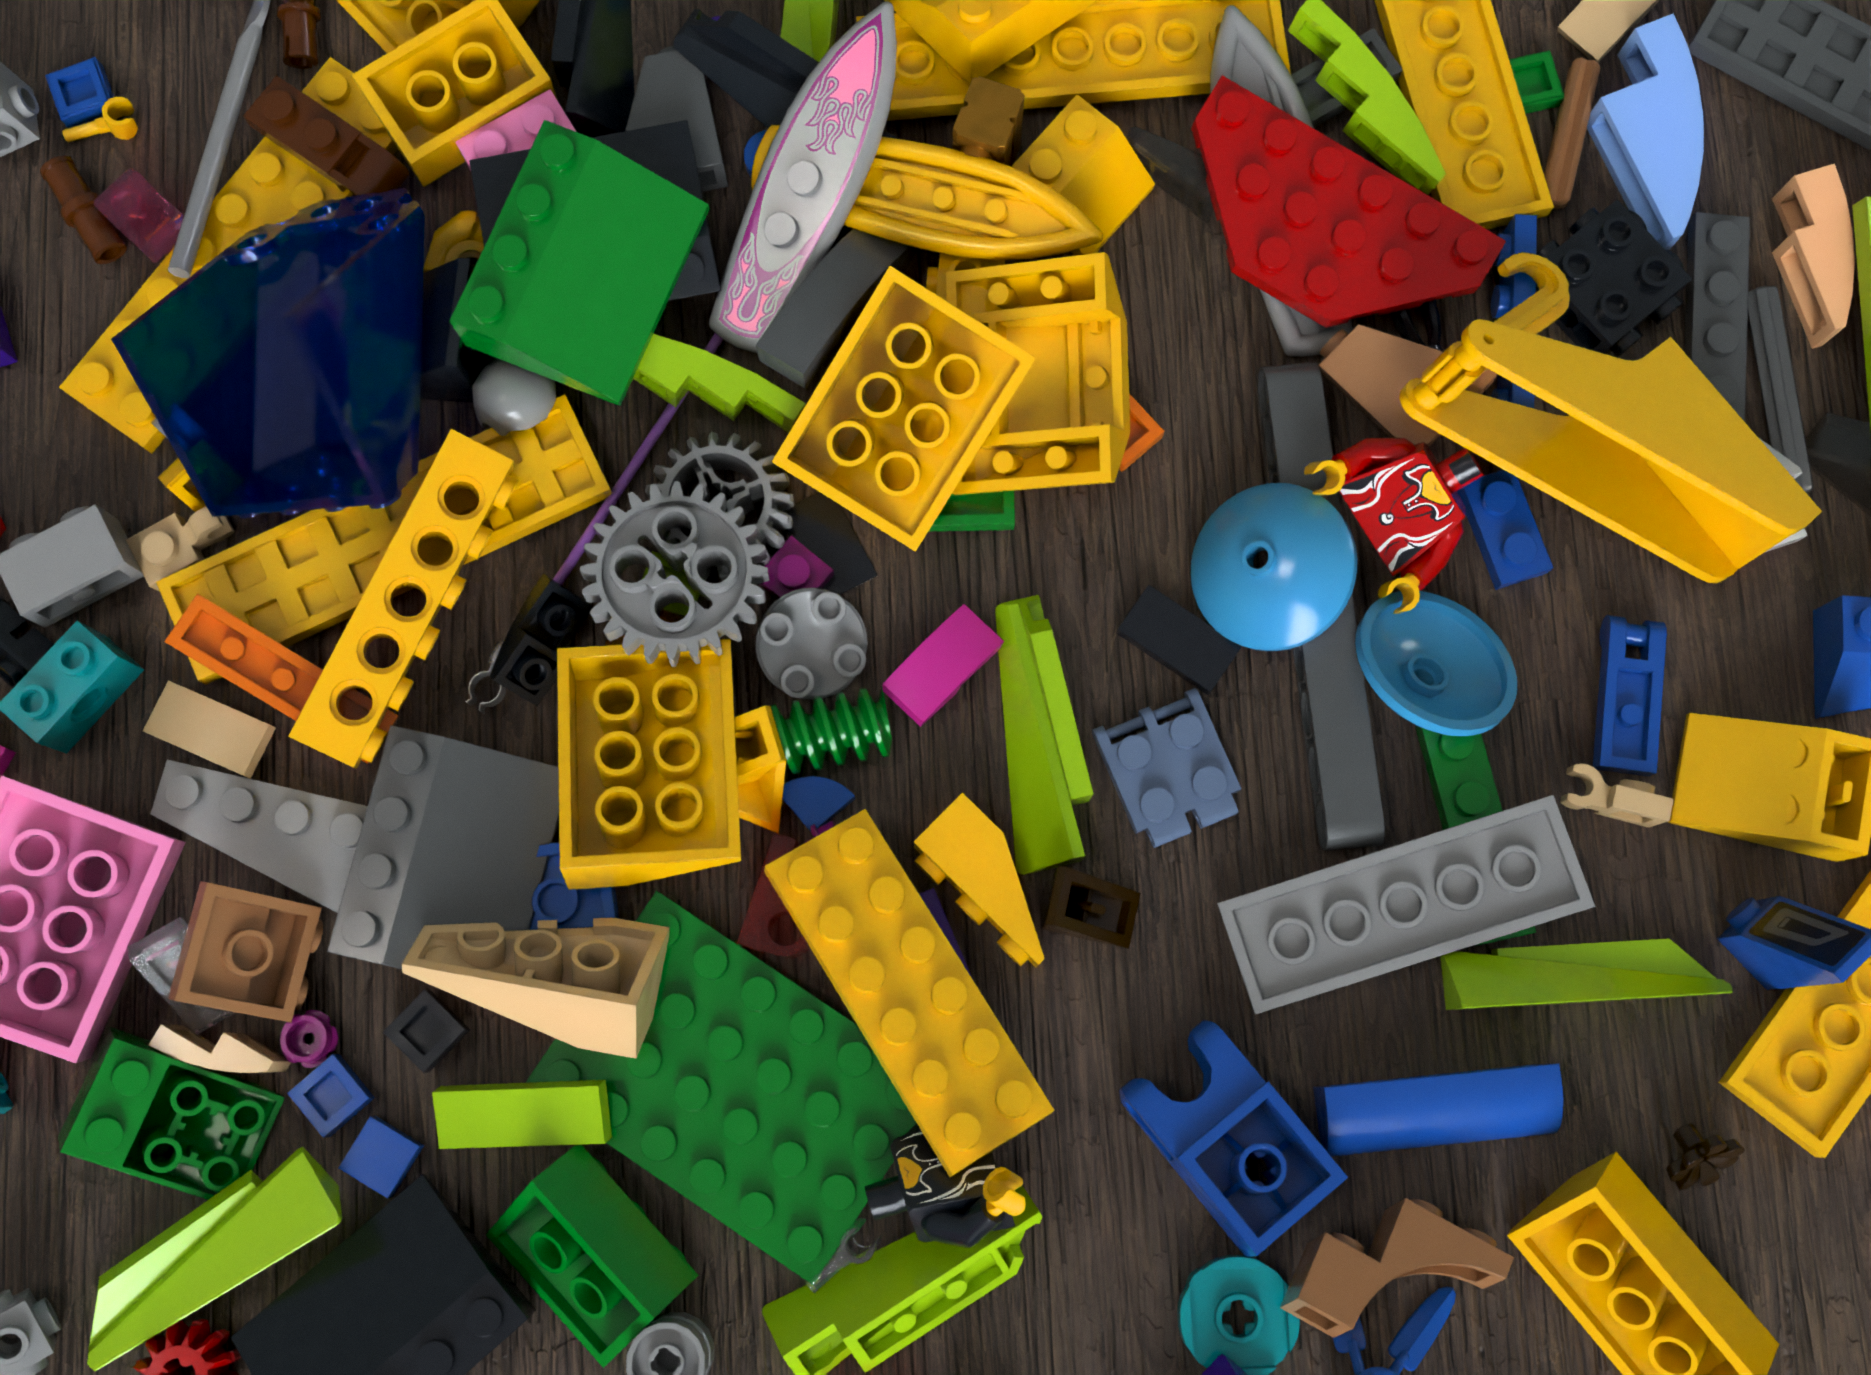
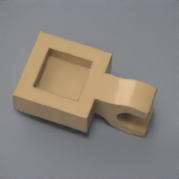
M209 505L192 514L187 523L183 517L173 513L126 539L149 587L159 591L156 581L204 560L205 558L201 553L202 549L228 538L235 531L224 512L218 514L214 506Z
M1575 764L1567 768L1566 775L1578 777L1584 781L1586 792L1584 796L1572 793L1561 796L1560 803L1565 807L1575 810L1583 808L1592 809L1594 814L1648 828L1670 821L1674 799L1654 794L1655 786L1646 782L1628 779L1620 780L1619 785L1608 786L1600 772L1588 764Z

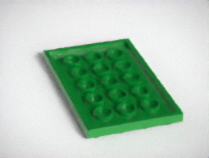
M656 890L636 922L670 927L669 941L654 1016L637 1058L580 1049L555 1038L525 1083L606 1080L612 1138L607 1142L608 1145L814 1286L867 1204L865 1186L881 1181L894 1162L890 1145L894 1139L905 1135L916 1124V1121L857 1024Z

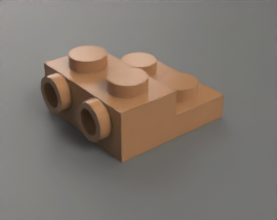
M200 881L168 999L292 1023L294 1011L302 1007L307 995L308 979L304 974L309 955L317 950L322 938L323 922L319 919L322 907Z

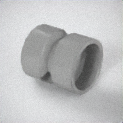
M669 1312L653 1320L632 1341L626 1355L627 1375H708L714 1361V1341L711 1333L699 1318L686 1312Z

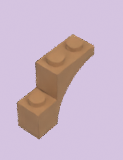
M1404 1198L1385 1210L1367 1255L1363 1253L1364 1247L1358 1241L1341 1233L1333 1232L1328 1234L1325 1232L1308 1242L1280 1308L1335 1338L1354 1329L1360 1314L1368 1302L1380 1289L1394 1279L1420 1274L1453 1277L1485 1289L1507 1278L1514 1257L1496 1248V1241L1489 1235L1472 1228L1462 1229L1442 1218V1211L1433 1204L1420 1199L1409 1200Z

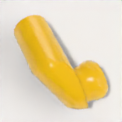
M460 211L435 230L422 273L444 265L448 251L461 241L476 240L483 243L480 220L476 216V211Z

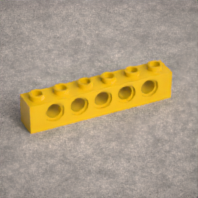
M450 429L288 737L355 769L358 768L362 759L370 763L373 762L387 735L386 731L379 728L389 708L396 711L401 709L414 683L413 680L405 677L415 657L426 660L441 631L432 626L442 606L450 610L454 607L467 581L458 576L468 556L478 560L493 531L484 526L493 507L496 506L504 510L519 480L510 476L513 471L514 460ZM467 489L476 495L479 503L473 512L467 515H457L446 507V497L453 490ZM440 538L450 544L453 552L446 563L433 566L425 563L419 557L421 545L428 539ZM415 588L425 595L426 604L419 614L406 617L398 614L393 609V598L401 589ZM378 638H389L399 646L398 659L394 664L386 668H376L366 660L367 647ZM354 688L366 690L372 698L370 712L359 720L344 718L339 709V701L342 695Z

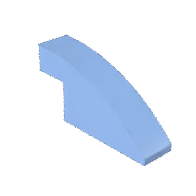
M1674 13L1634 29L1617 54L1632 85L1601 97L1590 112L1587 130L1628 210L1635 212L1642 218L1647 231L1665 250H1670L1684 234L1690 219L1699 187L1704 152V122L1699 82L1688 44Z

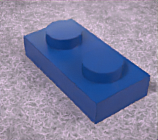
M1503 469L1482 476L1457 491L1466 507V516L1495 590L1547 574L1553 569L1518 477Z

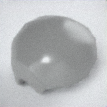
M496 358L480 371L472 385L473 407L480 426L484 428L489 425L501 436H506L511 431L529 430L547 419L556 402L555 381Z

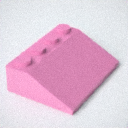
M0 777V1037L73 1063L91 1059L186 842L11 778Z

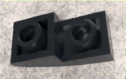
M543 573L512 623L497 655L490 678L535 706H538L557 679V648H565L589 615L593 606Z

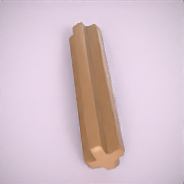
M1583 57L1574 59L1568 70L1563 91L1564 100L1560 104L1544 173L1554 205L1553 209L1556 210L1564 209L1571 199L1601 69L1596 60H1587Z

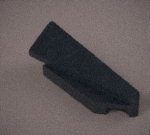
M694 9L676 35L673 43L674 48L767 128L771 125L781 124L806 78L819 63L740 11H725L715 21L702 13L700 9ZM885 130L882 137L900 139Z

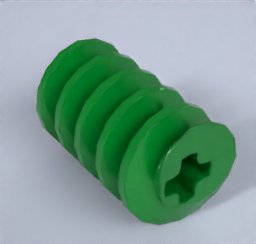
M882 685L878 702L873 701L866 688L859 689L856 706H851L845 694L838 692L834 710L830 711L821 696H816L812 713L808 715L798 700L792 701L790 716L784 719L776 704L770 705L786 763L793 774L800 773L803 756L807 755L816 770L823 768L827 751L831 753L839 766L845 765L849 747L853 748L861 762L867 761L870 743H875L883 757L890 756L892 737Z

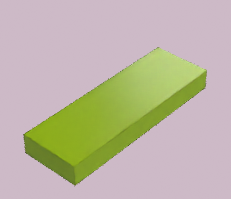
M606 1080L440 1086L432 1092L439 1149L605 1144L612 1138Z

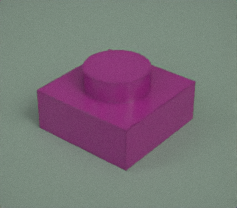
M791 535L783 547L774 554L770 562L764 566L768 568L769 581L759 584L779 599L783 595L797 589H823L835 574L831 567Z

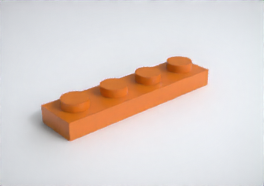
M196 594L164 641L295 721L299 717L323 669L199 594ZM350 689L345 692L339 701V709L342 716L349 720L364 718L372 708V699L356 689ZM387 710L379 728L386 731L388 735L390 725L394 726L399 716ZM362 759L363 762H365V763H367V764L370 763V762H368V761Z

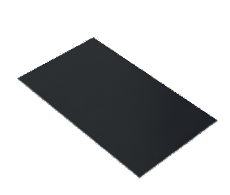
M818 492L796 503L789 510L783 511L793 519L792 528L786 529L788 536L792 535L834 570L835 575L823 589L841 595L878 576L840 504Z

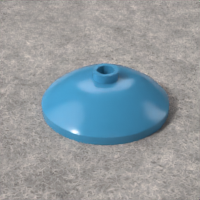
M1267 483L1243 490L1229 498L1214 511L1204 524L1196 540L1192 553L1190 572L1196 603L1208 623L1222 636L1236 644L1260 651H1281L1301 646L1326 631L1343 612L1351 597L1356 582L1358 562L1354 537L1341 513L1321 495H1313V491L1289 483ZM1266 550L1268 552L1267 563L1262 568L1255 569L1253 565L1255 555L1260 551Z
M1400 591L1390 593L1388 596L1375 601L1358 624L1355 647L1358 662L1368 683L1390 709L1416 726L1450 736L1481 734L1494 728L1501 722L1514 705L1517 695V675L1505 645L1481 618L1455 601L1423 591H1419L1420 598L1417 605L1413 609L1400 614H1393L1394 610L1400 607L1403 601Z

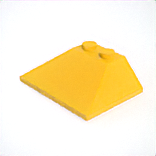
M1100 252L945 272L946 301L1036 357L952 494L964 495L1115 483L1130 436L1127 320L1108 254Z

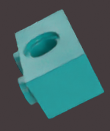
M76 621L0 701V711L36 743L67 754L139 677L144 669L106 635Z

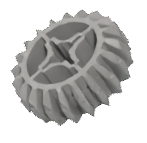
M711 431L708 436L709 446L700 448L698 441L694 437H689L687 446L690 453L685 456L679 450L670 448L668 456L674 465L672 468L664 465H655L653 470L655 476L663 483L656 484L662 497L670 496L674 481H679L682 491H684L687 485L698 477L699 484L704 487L706 502L710 503L713 499L709 491L710 488H714L717 495L721 492L725 494L727 512L741 506L744 509L745 515L755 510V503L764 500L761 516L756 523L759 537L751 545H769L780 549L785 544L784 537L775 529L786 530L792 528V517L783 511L795 506L793 494L782 492L790 485L787 473H775L778 466L772 463L774 455L761 458L762 447L760 443L754 441L742 451L741 437L733 433L728 439L727 445L721 446L718 434ZM714 470L736 471L748 476L753 481L747 484L744 479L733 483L724 482L716 476ZM651 484L646 485L645 489L648 498H650ZM681 526L672 527L664 534L662 540L670 544L681 543L688 538L684 533L690 530ZM767 550V558L760 562L763 565H766L771 560ZM712 565L703 572L702 579L707 580L712 567H717L721 581L725 580L731 571L723 565Z

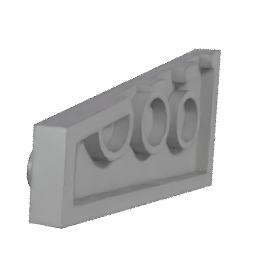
M167 759L150 814L338 913L368 806Z

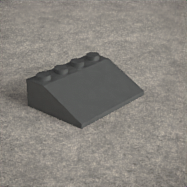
M390 725L327 952L402 969V962L424 925L496 922L503 927L504 931L530 930L535 913L532 907V896L536 887L544 880L549 856H536L540 845L555 843L559 828L558 767L452 738Z

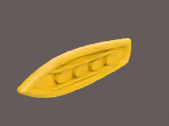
M771 125L757 148L752 166V190L780 125ZM889 137L881 138L877 154L863 187L844 223V226L915 248L957 257L986 260L1035 259L1064 254L1097 244L1103 239L1102 231L1077 206L1050 186L1016 168L986 157L965 155L962 151L943 146Z

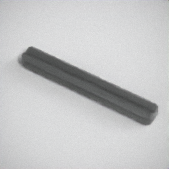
M1760 286L1748 292V320L1769 442L1771 447L1800 467L1802 474L1795 478V480L1806 493L1812 491L1814 484L1780 291L1776 286Z

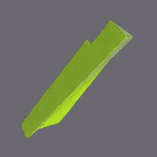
M1670 938L1497 948L1491 950V955L1454 951L1440 956L1446 1010L1733 993L1730 983L1723 979H1717Z
M1021 1186L1015 1190L1024 1196L1026 1201L1023 1213L1012 1216L1015 1226L991 1231L971 1248L935 1241H919L916 1233L913 1232L819 1278L814 1286L809 1283L766 1304L762 1308V1315L781 1356L795 1375H826L851 1353L866 1373L1015 1276L1024 1259L1019 1246L1024 1233L1033 1225L1040 1224L1043 1217L1024 1187Z

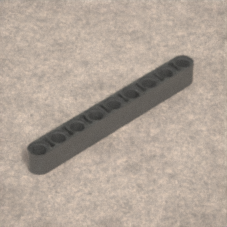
M1317 362L1260 367L1258 372V396L1270 483H1289L1312 491L1319 490L1326 483L1325 472L1321 469V471L1314 474H1304V469L1309 463L1331 460L1333 457L1319 365ZM1338 492L1331 495H1321L1341 513ZM1352 594L1343 612L1326 631L1313 640L1292 648L1316 828L1323 851L1382 846L1385 836L1384 816L1364 674L1358 662L1355 647L1357 625Z

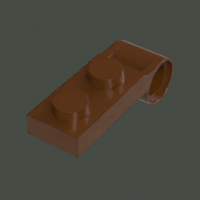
M277 75L243 115L250 127L335 183L342 192L346 189L350 190L353 194L350 200L373 216H377L410 175L407 168L389 151Z

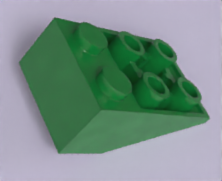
M109 1027L59 1133L60 1153L207 1200L251 1169L253 1170L285 1099L283 1095L231 1073L203 1068L170 1057L148 1046L149 1040Z

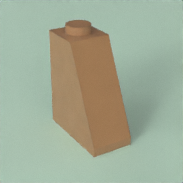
M1360 324L1349 334L1344 329H1341L1324 345L1319 352L1325 358L1319 364L1320 372L1389 438H1406L1414 445L1425 442L1430 447L1440 437L1441 434L1412 419L1401 406L1399 395L1400 390L1411 379L1421 378L1422 372L1443 353L1442 351ZM1488 369L1465 390L1482 394L1495 381L1498 374Z

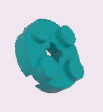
M1224 1255L1208 1261L1205 1265L1196 1268L1190 1273L1186 1285L1180 1294L1177 1320L1184 1344L1196 1361L1206 1368L1219 1355L1223 1354L1234 1361L1248 1375H1269L1277 1368L1276 1365L1285 1358L1287 1352H1291L1299 1335L1300 1319L1280 1308L1289 1287L1277 1271L1253 1257ZM1241 1300L1244 1309L1254 1312V1321L1244 1323L1243 1333L1233 1334L1232 1326L1228 1323H1222L1223 1312L1229 1311L1231 1309V1302Z

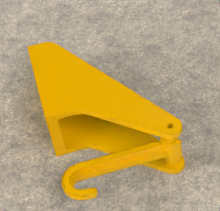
M1524 252L1514 254L1501 263L1497 270L1503 277L1519 272L1526 273L1537 283L1539 291L1494 322L1483 319L1472 321L1463 330L1461 341L1452 343L1422 372L1421 378L1411 379L1400 390L1399 399L1401 406L1412 419L1707 583H1719L1727 579L1744 565L1790 535L1808 526L1822 512L1672 337H1669L1643 358L1631 361L1537 335L1565 313L1569 307L1570 294L1568 291L1569 283L1565 274L1547 258L1536 254ZM1490 369L1569 414V416L1548 413L1465 389L1483 372Z

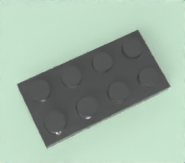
M1715 0L1688 45L1691 55L1871 151L1870 25L1822 0Z

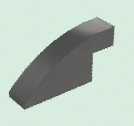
M852 229L801 283L756 344L759 361L807 389L826 359L830 362L833 361L889 266L904 273L919 251V248Z

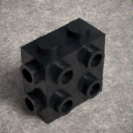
M1617 199L1601 213L1594 207L1588 210L1569 228L1568 231L1573 236L1561 245L1555 240L1550 241L1536 255L1547 258L1557 265L1565 274L1569 283V307L1555 323L1576 346L1603 354L1611 351L1618 358L1643 337V334L1638 330L1641 325L1650 318L1656 325L1660 324L1683 303L1677 295L1692 278L1684 270L1683 263L1679 257L1673 252L1665 250L1647 231L1642 218L1635 212L1627 210ZM1536 283V292H1538L1539 287Z

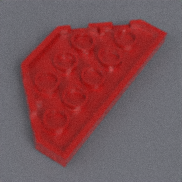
M1223 75L1218 80L1191 127L1196 148H1200L1207 172L1205 180L1217 221L1220 220L1226 240L1227 250L1225 252L1231 272L1325 328L1345 324L1350 319L1378 313V315L1421 306L1424 302L1448 296L1456 298L1473 294L1481 286L1506 243V240Z

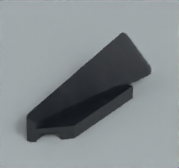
M559 0L551 62L560 86L570 87L565 111L576 132L588 137L626 131L635 96L631 0Z

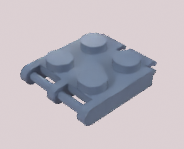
M1196 688L1185 691V698L1154 711L1149 706L1138 711L1139 717L1107 730L1103 726L1092 729L1095 743L1134 833L1138 834L1146 831L1153 848L1192 832L1185 815L1186 813L1192 811L1200 829L1239 813L1232 795L1239 792L1241 786ZM1188 708L1191 711L1190 713L1179 715L1175 719L1165 722L1163 724L1158 725L1157 721L1174 715ZM1142 727L1145 730L1141 733H1138L1136 735H1130L1119 742L1111 744L1110 740L1120 737L1124 734H1127Z

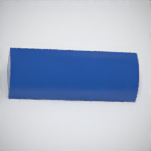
M1559 1063L1532 1064L1313 1087L1320 1144L1331 1157L1555 1134L1561 1126L1563 1117V1086Z

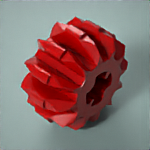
M198 1319L193 1321L189 1328L183 1321H178L166 1328L165 1336L158 1334L147 1340L145 1346L151 1357L137 1360L132 1368L143 1375H182V1367L192 1365L195 1375H240L235 1371L229 1370V1364L239 1360L241 1355L237 1349L225 1352L223 1349L230 1331L223 1328L210 1335L209 1320Z

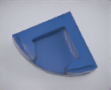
M808 776L786 782L783 788L782 799L811 832L810 826L815 823L816 827L819 828L828 823L854 801L856 797L849 789L836 781L824 777Z

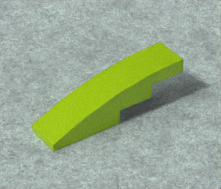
M1306 0L1299 8L1288 32L1325 62L1315 81L1353 113L1342 131L1393 175L1428 195L1446 173L1417 115L1391 75L1358 35L1322 0Z
M653 334L633 377L634 380L675 408L685 394L690 391L732 421L736 419L747 404L787 433L790 432L806 405L805 402L746 368L701 348Z

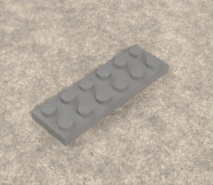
M1554 795L1217 903L1255 1015L1596 907Z

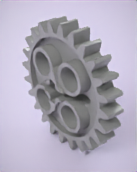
M674 481L670 496L662 497L657 485L651 484L650 500L642 502L635 493H628L632 509L624 512L620 508L611 505L609 511L614 521L612 527L602 523H595L593 526L602 543H585L584 545L587 557L596 562L580 566L583 579L595 582L582 589L586 602L598 603L590 611L594 622L602 623L610 620L603 630L609 641H613L625 634L622 647L627 655H631L640 645H643L644 656L649 664L655 661L660 651H666L671 667L677 666L680 653L683 651H688L694 663L700 664L701 647L706 645L718 656L722 655L720 638L726 635L732 640L740 642L742 636L737 622L740 620L748 624H755L757 621L756 613L748 604H763L766 601L765 591L754 585L769 581L768 568L756 565L767 558L765 545H751L759 537L756 524L740 527L745 519L744 509L739 506L725 513L727 502L725 494L722 492L715 496L710 503L706 502L704 487L701 484L696 486L690 497L683 495L679 481ZM672 527H686L691 531L689 537L678 544H670L662 540L664 534ZM640 540H649L674 571L680 572L684 569L689 585L702 597L711 601L712 606L709 609H704L694 600L690 591L676 576L671 575L666 578L661 561L650 551L640 546ZM641 564L649 568L647 575L638 582L629 583L620 579L623 571L630 565ZM712 565H723L731 570L729 576L720 583H709L701 578L703 572ZM671 603H682L689 607V610L683 619L670 623L659 618L663 608Z

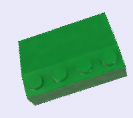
M544 120L449 322L467 347L621 406L710 210L709 204L602 142Z

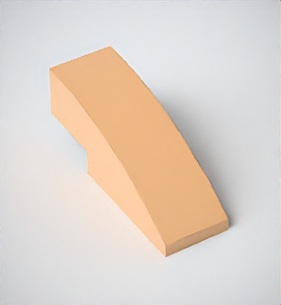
M1835 163L1794 175L1772 198L1788 236L1772 254L1812 349L1823 346L1846 327L1853 296L1855 270L1853 228L1846 194Z

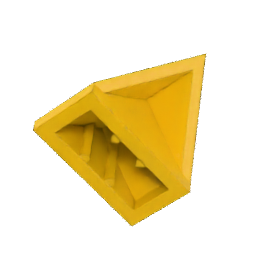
M764 705L735 717L739 818L779 834L786 758L771 707Z

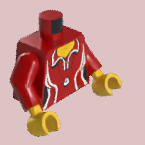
M1365 438L1337 453L1331 460L1309 463L1304 469L1305 475L1317 473L1322 469L1327 478L1324 487L1313 491V495H1331L1339 491L1392 576L1401 572V578L1388 581L1380 586L1378 597H1386L1394 588H1397L1402 593L1403 601L1400 607L1394 610L1393 614H1400L1413 609L1419 602V591L1423 590L1446 566L1464 533L1462 520L1466 517V507L1457 491L1484 476L1472 452L1463 448L1438 463L1425 442L1414 445L1406 438Z

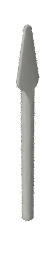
M271 0L253 1L244 29L238 38L168 266V271L174 276L189 278L258 54L262 27Z

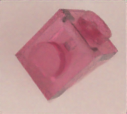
M134 168L126 170L94 200V206L154 264L174 248L184 215L160 195Z

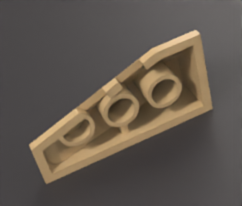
M593 918V927L561 929L557 928V920L537 921V930L504 931L503 927L496 922L424 925L402 962V973L574 1047L636 1059L654 1016L670 927L619 918Z

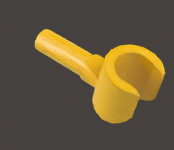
M110 98L102 107L103 117L64 129L62 131L64 139L69 143L96 134L111 132L116 138L129 140L138 131L135 120L133 118L117 119L133 114L134 108L127 98Z

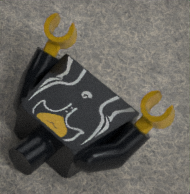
M917 1123L905 1135L894 1139L890 1145L898 1175L865 1186L867 1200L875 1221L908 1211L919 1241H935L966 1248L975 1246L991 1231L1015 1226L1012 1216L1022 1214L1026 1206L1025 1197L1015 1191L1023 1185V1178L1005 1167L997 1168L992 1152L950 1178Z

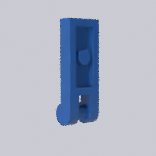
M1606 615L1602 621L1599 634L1602 652L1593 767L1597 770L1647 777L1657 774L1667 628L1664 622L1645 620L1642 625L1627 623L1625 617ZM1626 645L1638 647L1641 658L1625 657Z

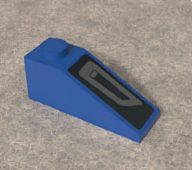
M1782 896L1755 900L1753 897L1746 899L1727 916L1726 921L1730 926L1717 938L1766 990L1843 983L1871 956V929Z

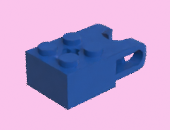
M1202 1020L1191 1029L1188 1037V1049L1195 1057L1203 1073V1088L1195 1100L1188 1103L1172 1101L1159 1091L1150 1080L1143 1078L1131 1079L1119 1089L1120 1100L1129 1114L1245 1257L1258 1256L1343 1183L1348 1176L1270 1082H1265L1225 1032L1216 1023ZM1246 1158L1250 1161L1262 1158L1268 1167L1267 1170L1262 1172L1267 1178L1265 1184L1259 1180L1252 1182L1247 1177L1245 1172L1248 1168L1245 1165Z

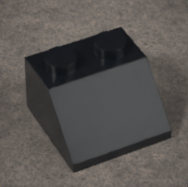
M457 258L418 275L415 295H409L406 300L405 319L408 328H410L408 347L403 346L399 353L398 370L400 378L406 383L417 399L473 403L472 385L480 371L487 365L488 354L465 346L449 322L475 268L470 259Z

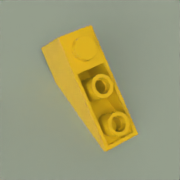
M961 793L914 841V848L920 853L914 862L937 885L946 879L961 894L955 903L977 925L980 926L987 919L1002 934L996 943L1015 963L1021 967L1028 960L1036 968L1045 958L1005 835L965 794Z

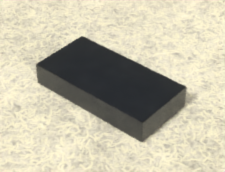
M1150 585L1144 590L1116 631V634L1206 695L1211 693L1241 649L1240 645L1225 638L1213 627Z

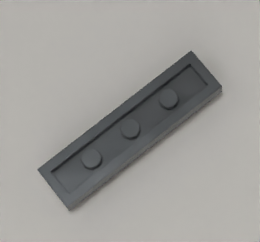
M1696 212L1688 221L1687 273L1692 280L1686 285L1684 352L1745 422L1750 217Z

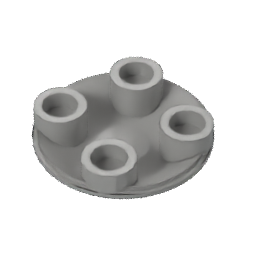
M821 588L797 589L777 599L763 615L756 634L757 658L762 671L770 682L789 696L801 699H814L816 696L826 698L845 689L864 669L867 653L865 625L854 606L837 593Z

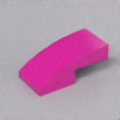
M963 604L882 684L883 692L921 727L957 694L966 680L999 651L1004 640Z

